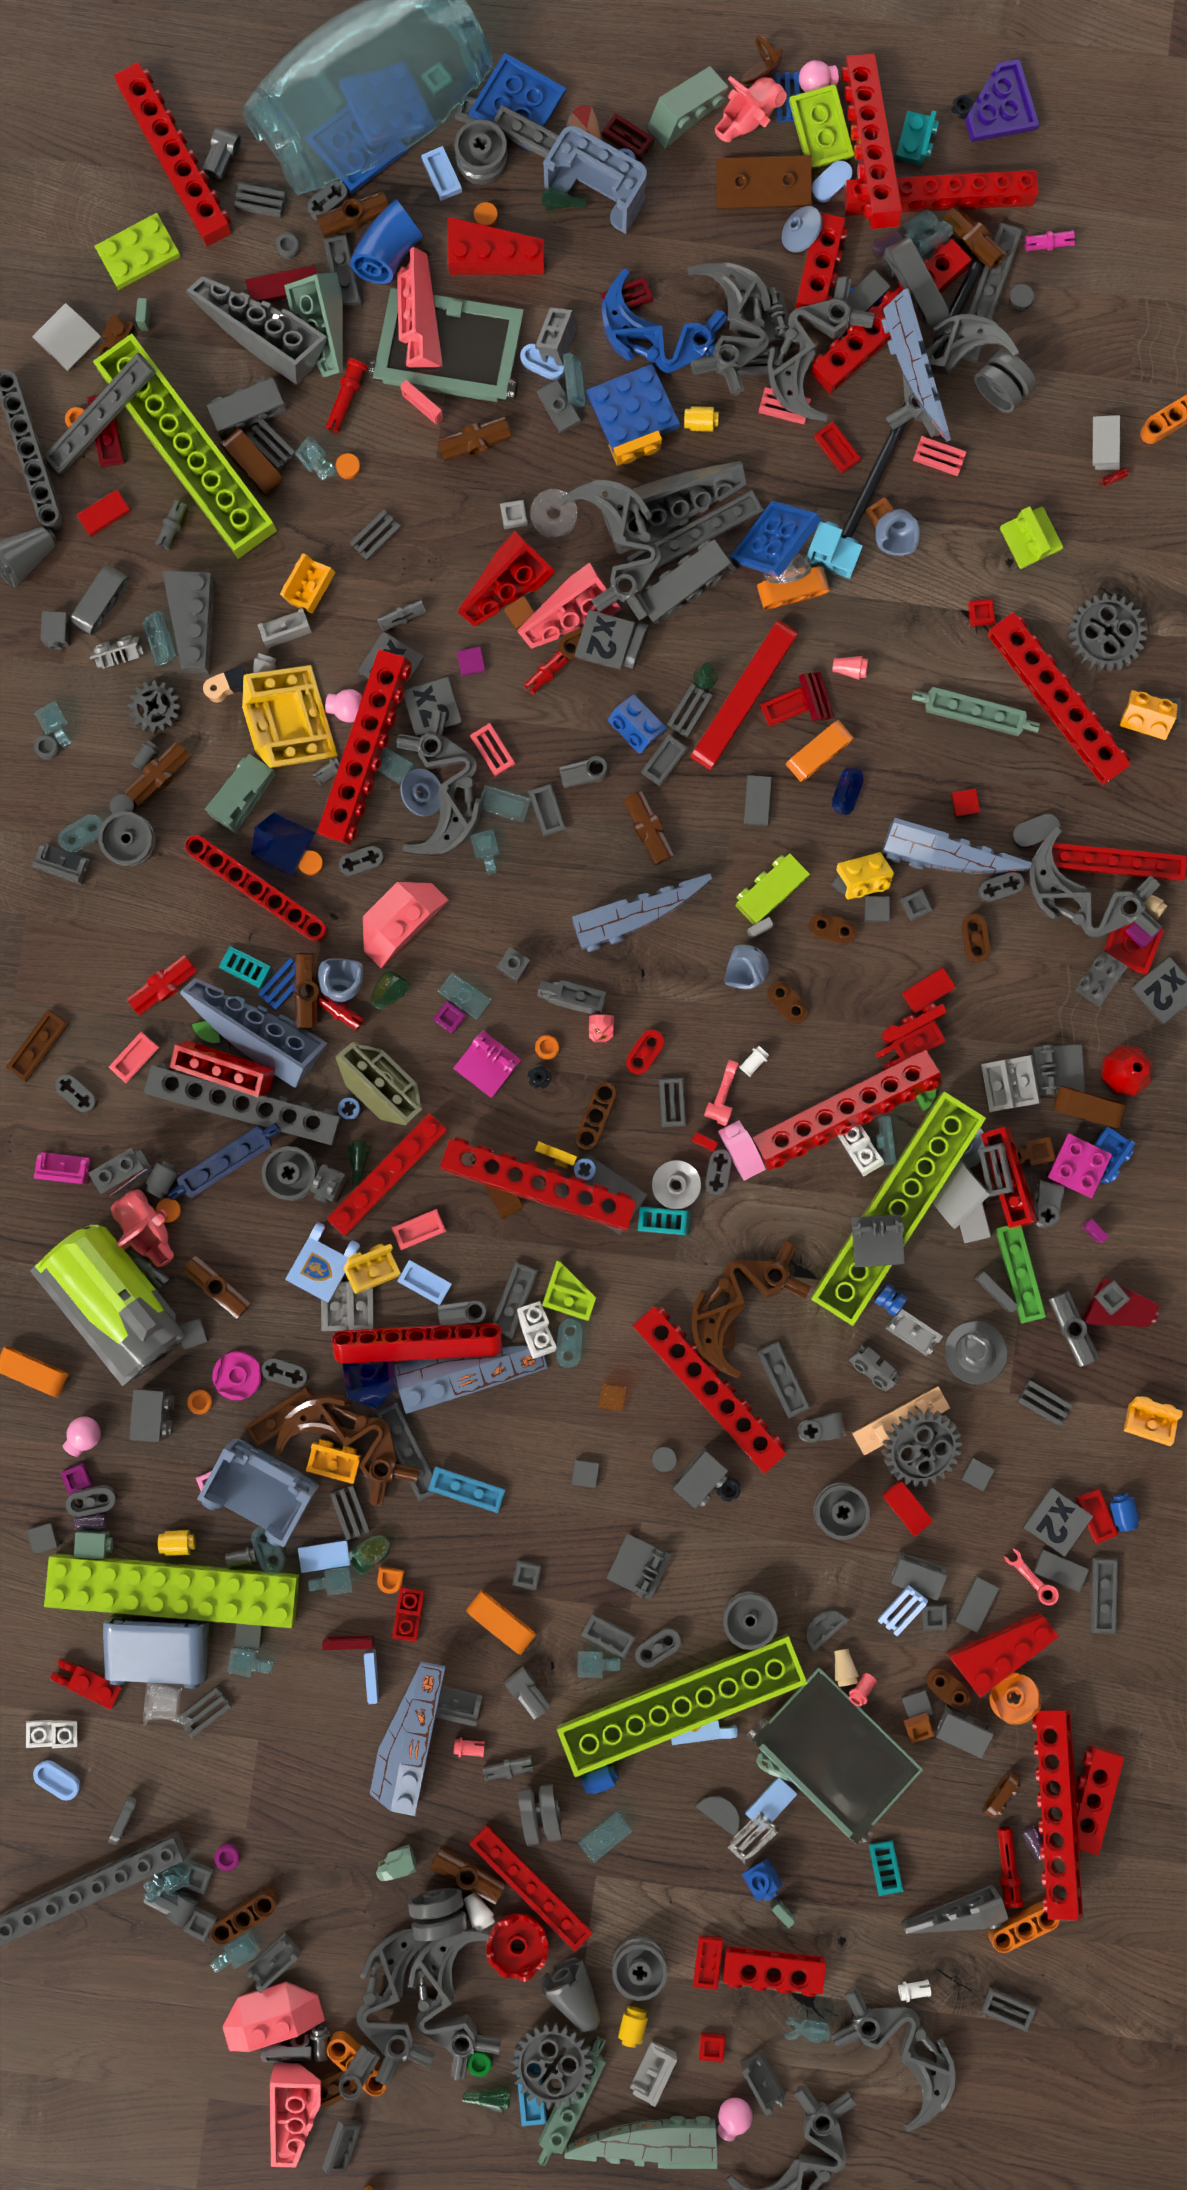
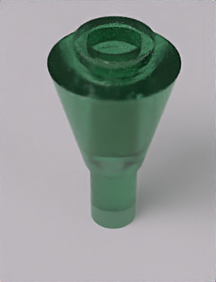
M548 186L547 191L543 190L541 205L545 206L546 211L569 208L570 206L585 208L586 198L572 197L565 192Z
M704 663L703 666L695 670L693 679L698 687L708 689L715 685L717 673L710 663Z
M352 1140V1144L347 1145L351 1169L353 1170L352 1185L359 1186L362 1183V1170H364L371 1146L366 1145L367 1141Z
M505 2087L480 2092V2094L464 2092L463 2103L479 2104L481 2107L504 2114L505 2109H509L510 2093H506Z

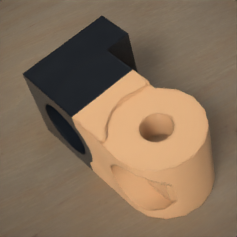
M242 666L209 678L203 686L205 695L211 701L218 703L225 700L228 695L241 691L243 694L245 670Z

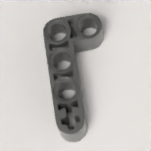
M906 237L886 247L883 256L885 271L890 278L897 276L904 290L909 289L914 310L923 327L928 331L946 318H949V310L913 241Z

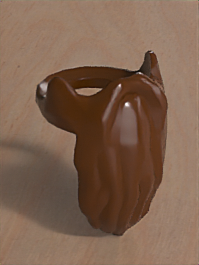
M758 35L755 42L762 59L742 76L741 82L743 84H753L757 79L767 77L781 64L783 49H774L763 35Z

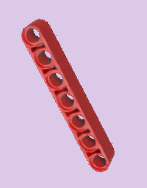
M779 619L776 621L690 757L691 759L709 770L713 769L799 633L798 631Z
M193 835L186 840V852L194 860L310 941L320 943L326 939L328 935L327 927L316 916L203 837ZM196 843H203V849L200 853L192 852L193 845ZM215 857H223V863L219 867L212 866V860ZM236 870H241L243 872L242 878L238 881H233L231 879L232 873ZM253 885H262L260 894H251ZM274 898H282V905L279 908H271V901ZM295 911H300L302 913L301 920L296 923L291 922V914ZM314 925L322 927V931L318 936L310 935V929Z
M495 1323L343 1330L336 1332L331 1338L334 1359L336 1362L343 1364L495 1356L503 1348L501 1328Z

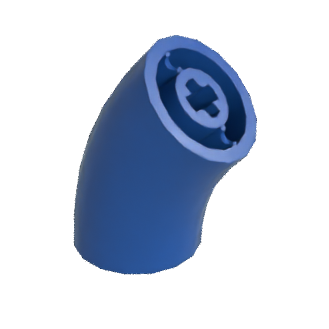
M397 199L387 206L368 227L350 259L352 270L362 279L374 284L389 283L410 249L424 238Z

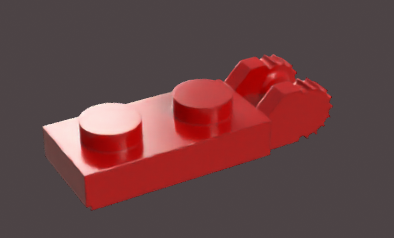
M933 1003L922 1009L924 1014L915 1018L914 1015H911L900 1021L902 1026L892 1025L888 1029L886 1028L881 1034L882 1040L886 1044H890L892 1041L894 1042L938 1019L946 1013L944 1005L936 1006Z
M934 1020L892 1042V1045L875 1054L877 1058H882L893 1050L897 1053L899 1058L886 1063L883 1066L885 1071L924 1050L929 1051L945 1043L946 1040Z
M59 1658L57 1665L69 1672H74V1674L69 1679L53 1672L50 1677L52 1681L66 1686V1689L111 1710L123 1685H111L110 1680H106L105 1676L80 1664L76 1665L68 1660Z

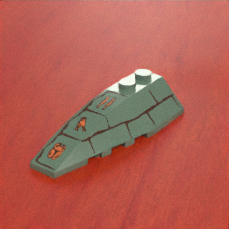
M672 2116L670 2119L639 2121L611 2127L567 2143L565 2159L597 2162L600 2160V2157H605L606 2161L614 2164H620L626 2159L635 2162V2166H645L646 2162L658 2163V2168L717 2169L715 2119H710L707 2116H698L695 2119Z

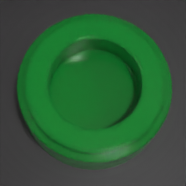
M474 2050V2054L468 2057L467 2069L473 2076L482 2077L491 2070L492 2058L488 2052Z

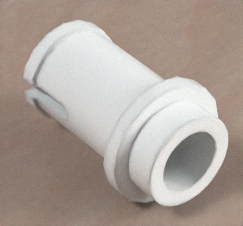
M760 1046L756 1049L753 1048V1053L739 1066L749 1077L752 1076L764 1061H768L769 1054Z
M928 1979L908 1984L904 1981L902 1985H898L901 2001L906 2000V2002H910V1999L930 1997L931 1988L928 1987Z

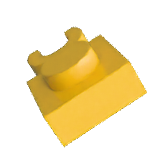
M539 1141L535 1149L536 1152L555 1159L554 1164L566 1169L569 1165L574 1167L577 1156Z

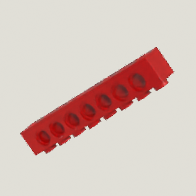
M875 54L847 56L846 65L841 69L842 82H846L847 85L845 86V101L850 103L848 106V120L853 121V125H851V138L856 140L854 156L855 160H859L860 163L857 167L858 179L863 181V184H861V198L866 199L864 216L865 219H869L870 229L899 227L902 208Z
M139 62L114 74V79L121 94L206 247L232 234L229 228V224L232 223L226 210H220L218 204L221 202L215 190L210 191L206 184L209 183L205 172L203 169L200 171L197 169L195 164L198 163V160L192 149L187 151L184 145L187 143L181 129L176 131L173 125L176 121L169 109L165 111L162 106L165 101L160 91L152 88L151 84L154 82L148 70H142ZM145 91L143 95H137L139 92ZM152 111L157 112L155 115L148 116V114ZM168 131L166 135L159 136L161 132ZM179 151L176 156H170L172 152ZM190 171L188 176H181L183 172ZM197 191L202 192L199 196H192ZM208 211L213 212L209 217L203 216Z
M1037 170L896 177L902 213L946 211L957 206L961 210L1033 206L1038 195ZM862 179L846 180L843 192L845 216L864 215L866 199L861 198Z
M953 239L946 245L944 243L940 244L934 251V256L931 259L923 260L940 294L968 270L972 260ZM942 265L946 268V271H940L936 266ZM900 283V287L894 292L890 290L882 298V303L877 308L873 306L867 311L875 313L872 328L877 330V334L868 333L866 330L868 327L852 325L847 331L848 334L843 339L839 337L831 344L829 352L825 355L821 353L813 361L811 375L830 395L886 345L887 341L891 340L890 332L886 334L884 332L881 319L886 318L883 309L904 290ZM857 344L861 349L853 350L849 345ZM838 359L842 361L843 365L836 366L832 361Z
M1012 612L987 633L988 638L1101 785H1106L1131 765L1129 756L1123 749H1119L1116 746L1111 732L1103 729L1098 715L1086 707L1084 697L1079 692L1073 690L1067 675L1060 673L1056 668L1054 658L1043 651L1040 640L1035 635L1029 633L1024 619ZM1011 637H1019L1022 645H1014ZM1026 656H1033L1036 659V664H1029L1026 661ZM1040 675H1048L1051 683L1046 684L1042 682ZM1056 693H1061L1064 695V703H1060L1056 700ZM1070 712L1077 713L1080 716V721L1075 722L1071 720ZM1084 732H1092L1094 734L1095 740H1087L1084 736ZM1099 750L1108 752L1109 760H1103L1099 756Z
M378 649L317 830V834L324 838L351 846L352 840H355L357 837V825L360 817L365 813V801L367 795L372 792L374 784L372 780L375 771L377 772L380 768V757L383 749L388 744L390 727L396 721L398 703L404 697L403 688L405 682L412 673V663L403 656ZM394 675L393 681L386 685V679ZM386 698L384 706L378 708L379 701ZM378 721L377 728L370 730L371 724ZM370 744V750L363 754L364 746ZM362 766V773L359 776H355L356 769ZM355 789L354 797L348 799L349 791ZM347 812L346 820L340 823V816Z
M924 1050L752 1137L753 1142L768 1171L773 1168H780L787 1161L795 1157L804 1156L814 1147L823 1146L830 1139L838 1135H845L852 1128L860 1124H867L874 1117L882 1113L891 1112L901 1103L910 1102L917 1095L925 1091L934 1090L941 1084L940 1071L928 1052ZM912 1077L918 1078L916 1081H909ZM890 1088L897 1089L894 1092H887ZM868 1099L875 1100L872 1103H865V1101ZM847 1110L853 1111L850 1114H843ZM825 1121H831L829 1125H821ZM803 1132H810L807 1136H800ZM781 1143H788L785 1147H778Z
M455 1137L454 1140L449 1139L439 1170L624 1232L628 1230L636 1205V1201L631 1200V1195L618 1192L615 1195L608 1192L609 1188L595 1184L594 1187L585 1185V1180L572 1176L571 1179L562 1177V1172L550 1168H548V1171L538 1169L539 1165L536 1163L525 1161L523 1164L515 1161L516 1157L506 1153H502L501 1156L493 1154L492 1149L486 1146L478 1145V1148L469 1146V1141ZM464 1154L473 1155L475 1164L472 1166L464 1165L462 1162ZM489 1161L495 1162L498 1165V1172L495 1174L488 1173L485 1169V1164ZM512 1169L519 1170L522 1175L521 1180L518 1182L510 1180L509 1171ZM534 1177H540L544 1180L545 1186L543 1189L538 1190L533 1187L532 1179ZM557 1185L566 1186L568 1189L566 1197H559L556 1194L555 1188ZM585 1192L590 1195L591 1203L589 1205L580 1203V1193ZM609 1200L614 1204V1211L612 1213H606L602 1209L603 1201Z
M653 1306L632 1326L765 1474L786 1455L782 1450L785 1444L776 1435L772 1438L766 1432L769 1427L760 1417L755 1419L749 1413L752 1410L751 1406L743 1398L739 1401L733 1395L736 1390L727 1380L722 1382L716 1376L720 1373L718 1369L711 1363L706 1365L700 1358L701 1354L697 1350L696 1345L693 1343L690 1346L684 1340L687 1336L678 1325L673 1328L667 1321L671 1318L662 1307L656 1309ZM660 1325L666 1326L668 1336L665 1339H657L654 1335L656 1327ZM675 1344H681L685 1349L683 1356L679 1358L671 1355V1348ZM692 1362H697L701 1366V1371L696 1376H691L687 1372V1367ZM708 1381H714L717 1384V1390L713 1394L704 1392V1385ZM725 1399L732 1400L734 1404L732 1411L728 1413L722 1412L720 1409V1404ZM740 1418H748L750 1421V1427L746 1431L737 1429V1422ZM758 1436L766 1438L767 1443L763 1449H756L753 1446V1441Z
M1041 1709L1033 1717V1729L1037 1731L1038 1740L1034 1743L1035 1756L1039 1757V1767H1036V1780L1040 1782L1037 1804L1042 1809V1818L1039 1819V1832L1043 1834L1044 1843L1041 1844L1040 1855L1041 1859L1045 1860V1870L1042 1871V1884L1046 1886L1047 1897L1043 1899L1044 1912L1048 1913V1920L1078 1921L1083 1918L1071 1709ZM1049 1729H1053L1058 1735L1055 1743L1051 1742L1047 1737ZM1050 1755H1055L1058 1758V1768H1053L1049 1764ZM1052 1781L1060 1784L1061 1791L1059 1794L1052 1792L1050 1788ZM1053 1807H1058L1062 1811L1061 1820L1053 1817ZM1054 1833H1059L1063 1836V1846H1058L1054 1842ZM1056 1859H1060L1065 1863L1064 1872L1056 1869ZM1058 1885L1066 1889V1898L1058 1896L1056 1892Z

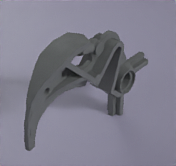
M707 263L688 267L686 269L688 276L695 274L707 275L721 285L728 301L729 329L746 337L721 335L712 356L691 361L692 373L698 375L716 371L717 374L725 377L730 394L737 396L740 392H744L738 371L763 353L769 344V337L763 330L765 324L761 316V307L763 312L770 310V297L766 285L756 273L737 264ZM752 300L755 302V307L753 308L754 320L748 322L743 312L749 301Z
M844 276L843 278L838 277L834 299L797 308L790 314L788 319L789 329L785 332V340L779 351L778 359H775L777 347L771 346L767 364L769 384L777 401L789 412L791 411L802 417L827 422L828 414L811 408L804 396V376L816 353L814 343L799 321H804L833 339L846 331L848 324L872 328L875 313L852 310V305L848 302L852 279H847ZM839 310L844 313V316L836 319L831 314ZM799 343V353L782 364V359L787 354L791 344ZM790 371L791 375L787 376L786 373ZM792 391L793 394L789 396L787 392Z
M960 314L949 317L932 327L930 336L933 340L936 339V341L926 349L932 373L949 376L950 370L968 352L979 346L999 344L1005 347L1013 357L1020 354L1012 339L996 322L972 314ZM947 338H950L944 356L935 359L933 354L943 345ZM903 375L906 405L886 417L890 427L894 430L914 417L915 420L923 422L931 437L939 436L940 433L931 424L922 409L916 407L918 403ZM937 388V392H938V395H939V399H940V401H941V398H942V397H941L940 392H939V390H938V388Z
M595 480L570 491L558 500L562 506L578 499L594 503L607 517L613 540L617 542L618 546L651 553V557L648 559L614 566L610 579L611 587L591 600L598 612H601L617 600L621 602L627 601L639 621L644 619L651 612L639 592L646 584L661 558V552L658 546L651 542V534L647 532L644 520L639 513L640 509L648 520L652 517L650 511L637 493L617 482ZM603 492H607L608 496L603 497ZM622 505L623 510L619 511L617 507ZM629 510L635 513V521L640 533L635 538L626 530ZM629 580L632 583V589L629 592H621L619 590V583L621 581Z
M439 710L432 711L429 732L423 734L421 738L399 734L396 740V748L418 752L422 762L430 770L466 764L465 769L438 786L440 788V791H438L440 819L434 834L424 843L403 845V851L416 854L441 855L461 846L476 830L483 808L482 800L476 799L472 811V788L474 786L472 777L477 771L476 760L472 755L442 736L447 713ZM433 741H437V750L434 753H429L428 745ZM458 787L464 788L467 811L464 814L454 800ZM455 817L459 818L458 822H454ZM446 835L450 836L449 840H445Z
M1056 827L1042 842L1034 858L1032 857L1030 885L1040 908L1056 922L1060 917L1051 908L1060 911V914L1073 920L1074 924L1081 925L1083 931L1091 937L1103 936L1131 924L1133 921L1153 937L1162 926L1144 911L1146 909L1144 902L1157 890L1160 884L1150 875L1133 893L1131 891L1113 892L1099 926L1093 928L1091 925V893L1088 892V888L1078 885L1063 876L1053 861L1052 846L1058 835L1062 832ZM1044 869L1046 870V874L1041 875L1040 871ZM1051 887H1056V892H1052ZM1072 897L1079 903L1081 908L1075 913L1064 906L1061 907L1055 904L1054 898ZM1128 900L1136 903V910L1132 914H1126L1123 910V904Z
M412 1928L397 1931L381 1940L368 1954L360 1974V1978L366 1979L372 1967L367 1992L363 1996L364 2004L359 2008L356 2019L360 2029L380 2052L385 2055L375 2080L387 2086L391 2082L398 2062H405L407 2058L429 2068L435 2055L434 2052L413 2044L407 2022L366 2019L368 2014L399 2002V1997L403 1996V1983L409 1961L427 1942L415 1940ZM402 1942L407 1943L405 1948L401 1947ZM389 1959L394 1960L392 1965L388 1964ZM383 1965L389 1983L384 1994L380 1996L375 1993L377 1969ZM395 2039L404 2041V2047L399 2052H395L390 2048L392 2041Z
M464 1930L462 1933L452 1937L427 1941L417 1953L410 1972L409 1988H415L417 1976L420 1984H418L420 1996L418 2008L420 2011L416 2017V2026L422 2034L451 2052L453 2061L450 2077H455V2080L465 2079L468 2057L474 2054V2050L499 2054L501 2038L477 2035V2026L469 2014L430 2021L432 2017L450 2006L453 2002L455 1990L452 1965L457 1952L469 1942L489 1941L490 1933ZM445 1946L446 1950H441V1947ZM425 1974L438 1991L436 1999L428 1998L427 1985L424 1981ZM464 2037L469 2042L461 2043L458 2041V2038Z
M858 1987L849 1989L845 1996L854 2013L852 2017L853 2024L831 2035L837 2049L860 2038L864 2045L879 2050L903 2023L908 2021L898 2052L901 2057L900 2060L917 2077L922 2088V2108L915 2118L904 2125L907 2132L915 2130L929 2122L940 2111H943L949 2103L956 2080L952 2057L942 2038L937 2040L942 2053H939L936 2045L926 2035L925 2028L920 2026L919 2016L913 2009L907 2007L867 2008ZM865 2022H873L872 2028L867 2030L862 2028ZM922 2041L927 2049L935 2054L936 2060L916 2053L914 2043ZM931 2070L936 2071L934 2074L930 2073ZM939 2090V2094H934V2091Z
M805 2084L803 2086L800 2085L793 2094L807 2112L805 2113L803 2124L804 2138L834 2158L799 2153L798 2159H794L784 2175L774 2184L764 2188L751 2189L745 2187L731 2174L727 2177V2181L733 2190H801L803 2176L813 2170L817 2177L808 2188L809 2190H818L823 2182L830 2180L831 2173H837L845 2167L846 2152L838 2118L856 2105L853 2096L847 2091L829 2105L823 2102L818 2103ZM821 2116L828 2118V2121L824 2124L816 2122Z

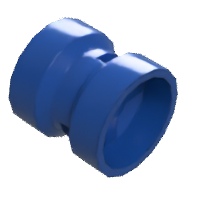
M887 1282L873 1302L878 1306H884L890 1315L895 1316L908 1297L903 1293H897L894 1287Z

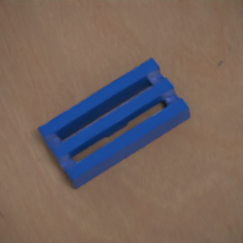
M785 72L784 75L775 73V83L785 82V92L787 94L785 100L786 116H782L781 106L777 107L776 122H794L789 104L790 81L794 82V96L800 94L799 72H794V74L790 75L789 72Z
M290 958L258 993L275 1010H278L294 992L295 982L276 1003L273 1001L295 976V962ZM291 966H293V970L284 978V980L275 988V990L269 996H267L266 994L270 991V989L279 981V979L288 971V969Z

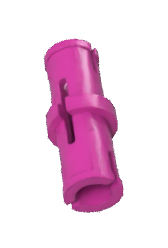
M1074 230L1057 233L1046 231V234L1025 236L1026 252L1039 249L1052 251L1056 247L1074 246Z

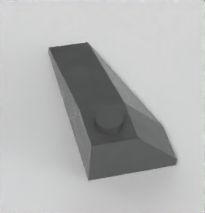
M990 1885L901 1923L906 1934L995 1929L1002 1926L1004 1921L1009 1919L1001 1896L995 1887Z

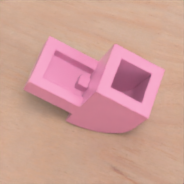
M740 1120L718 1131L720 1138L731 1155L735 1167L744 1181L766 1170L755 1144Z

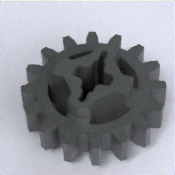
M153 680L152 686L143 682L144 689L141 690L136 687L135 690L138 694L136 696H129L134 701L127 704V707L133 710L129 716L131 719H136L134 724L137 727L142 725L144 732L151 728V732L156 734L157 729L160 728L165 733V726L169 725L173 728L174 725L171 721L173 719H180L176 714V711L182 710L181 706L176 704L180 701V698L173 696L175 693L174 689L171 687L167 690V684L164 682L160 687L156 680ZM165 697L169 699L170 708L165 706ZM157 704L159 706L158 709H150L151 706H156ZM139 706L145 711L143 714L144 718L140 715Z

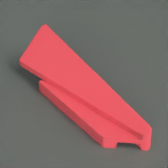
M412 247L407 267H401L397 274L399 341L408 343L406 366L440 367L443 363L428 256L425 252Z

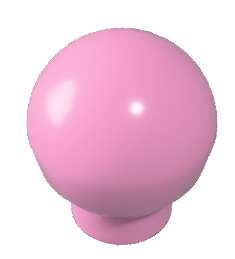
M812 60L807 62L799 73V84L804 92L834 84L837 86L838 84L837 67L835 65L827 66L822 61Z
M353 689L342 690L337 695L328 694L325 705L326 712L335 714L341 721L352 723L355 720L363 696Z
M86 1416L74 1419L67 1429V1440L63 1444L64 1450L74 1457H79L83 1451L92 1449L101 1438L99 1424L94 1419Z
M730 2098L723 2102L718 2114V2135L722 2139L731 2142L737 2135L745 2133L750 2128L753 2121V2113L745 2100Z

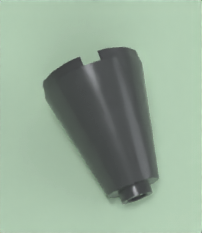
M41 526L0 540V575L8 585H13V588L17 587L55 548L54 542L57 540L53 532L49 528L45 529Z
M576 1957L565 1959L554 1966L556 1970L551 1975L547 1972L543 1976L539 1988L581 2032H592L599 2026L601 2015L586 1966L582 1960L580 1962Z

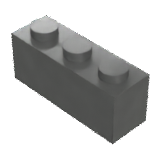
M273 377L270 379H260L249 388H239L232 395L225 398H215L211 401V404L206 405L221 439L228 437L237 428L245 430L259 424L261 419L266 421L287 412Z

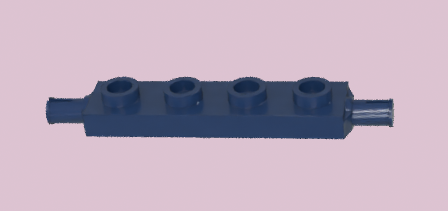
M274 1123L265 1130L259 1125L252 1128L178 1176L179 1186L169 1191L168 1196L173 1195L170 1198L171 1200H175L184 1193L190 1198L194 1197L272 1146L270 1138L281 1132V1128L278 1127L277 1123Z

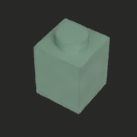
M79 1530L75 1533L74 1558L104 1559L109 1556V1553H112L113 1538H110V1531Z

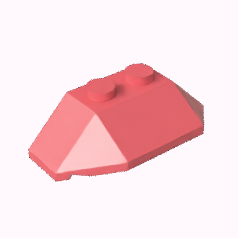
M396 882L363 916L364 952L382 969L436 915L449 899L432 883Z
M285 1981L269 1986L261 1993L257 1990L238 1996L223 2025V2031L229 2051L251 2052L298 2037L325 2021V2016L318 1994L311 1993Z

